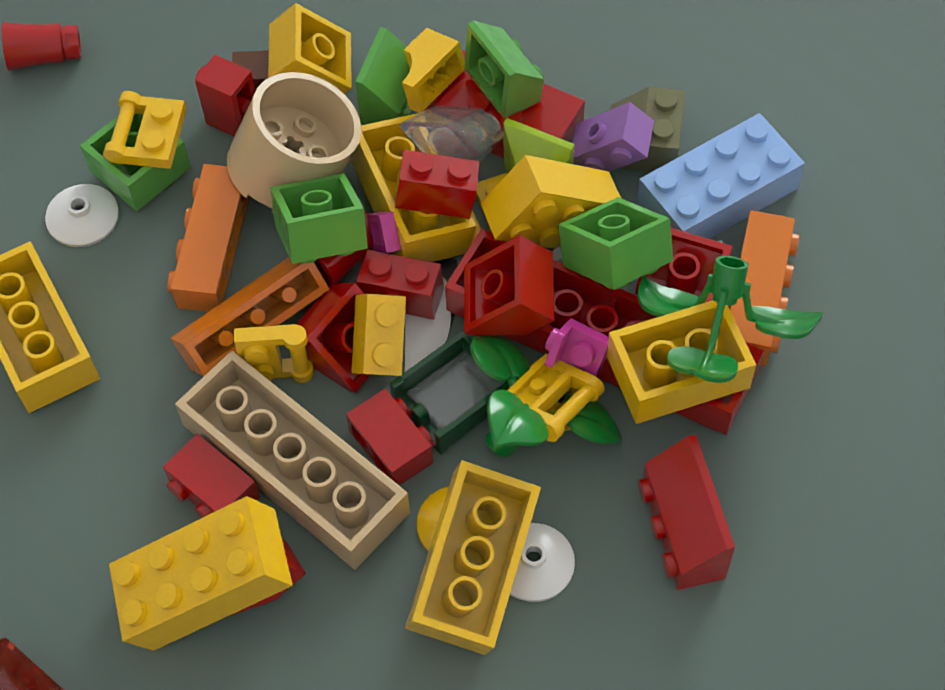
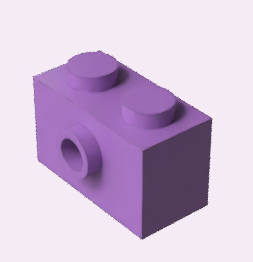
M628 102L576 123L572 142L575 144L574 164L610 172L647 158L654 120L634 104Z

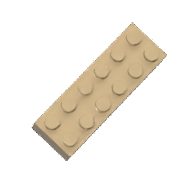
M234 351L229 352L175 403L184 427L194 435L198 433L255 480L257 488L354 570L411 513L407 491Z

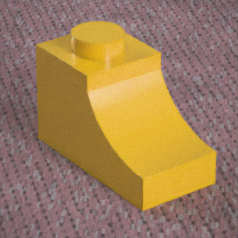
M429 28L420 33L404 49L410 72L402 81L409 109L420 114L465 70V61L460 42Z

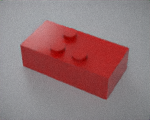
M462 50V54H463L464 61H465V52H466V51ZM464 70L424 110V120L429 127L504 158L503 123L506 118L499 114L466 70ZM543 84L540 102L523 111L520 110L507 118L572 143L576 123L584 121L585 100Z

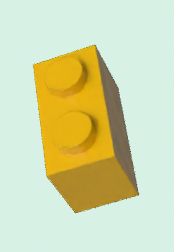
M356 295L352 373L402 376L406 296Z

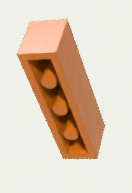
M203 164L200 178H195L192 194L194 202L192 208H187L185 213L184 226L186 232L184 239L178 240L176 247V259L178 262L175 271L171 270L169 273L167 288L168 292L172 293L177 308L209 312L225 300L250 195L245 198L238 191L230 178L227 166Z
M750 210L740 258L749 264L745 282L751 283L750 299L752 306H766L786 310L788 298L782 297L781 293L783 287H790L794 266L787 265L788 256L795 257L800 236L793 233L795 218ZM740 298L735 305H730V311L745 342L764 350L760 365L766 366L770 352L778 353L781 338L757 330L755 327L756 322L746 319L743 299Z
M288 257L170 339L190 370L205 376L229 352L234 351L237 354L234 344L235 328L277 326L327 292L329 287L314 262L292 264Z

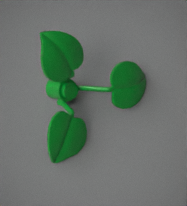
M719 256L716 258L713 274L708 275L707 284L699 297L681 290L659 285L646 276H643L638 289V302L641 308L657 317L703 304L709 294H713L712 299L717 303V308L706 351L688 346L676 347L669 351L667 364L679 373L695 375L700 379L715 383L728 382L734 379L738 371V363L734 358L714 353L725 305H735L737 300L742 298L745 317L748 321L756 322L755 327L757 330L768 335L786 339H800L808 336L821 321L823 311L802 312L766 306H752L750 299L751 283L745 282L749 264L745 260L733 256Z
M494 335L471 336V354L477 366L485 374L496 380L508 381L509 388L530 369L523 353L505 339ZM497 390L490 395L487 404L490 431L486 435L485 441L494 453L502 457H509L519 445L537 446L545 442L548 437V429L539 413L530 409L528 404L523 403L512 392ZM574 394L568 395L567 398H566L565 401H564V404H565ZM589 401L568 423L569 428L574 433L588 441L611 445L619 444L622 441L615 421L598 401Z

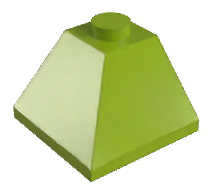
M506 118L504 121V168L507 174L524 155L574 164L575 144Z

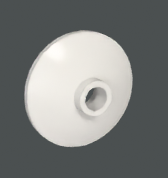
M93 184L75 185L61 191L52 199L46 210L45 223L50 235L59 243L70 247H87L104 240L111 234L119 219V208L114 196L105 188Z
M530 524L510 592L512 597L527 602H541L557 596L568 586L574 573L575 557L570 543L563 534L544 524ZM529 552H538L541 555V559L532 562L526 558V555Z

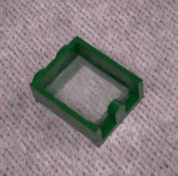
M464 330L408 369L402 376L390 382L391 396L394 400L398 397L403 400L411 413L410 420L417 428L423 426L428 431L434 441L433 447L440 455L450 445L488 418V399L494 391H507L509 389L508 381L496 380L485 374L477 366L471 354L472 338L464 333Z

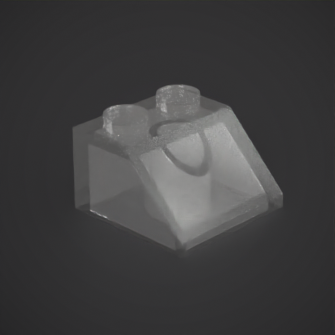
M433 106L404 121L399 126L423 153L479 161V164L504 139V132L501 130L499 121L493 115L486 113L482 108Z

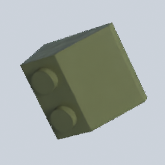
M647 87L611 105V109L631 102L654 120L648 157L618 169L653 172L678 158L685 90Z

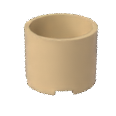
M298 72L280 73L269 77L257 88L228 151L227 168L232 182L245 198L250 195L258 202L271 207V213H273L270 187L340 174L344 171L361 138V123L358 113L351 101L338 88L321 78Z

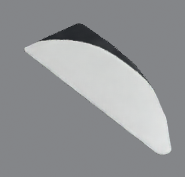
M456 259L433 261V263L441 264L444 291L435 319L405 314V372L447 341L455 314L446 310L445 285L458 266Z

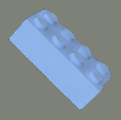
M758 113L640 178L637 205L670 218V225L673 229L710 239L749 217L750 210L760 211L797 190L805 163L769 122Z

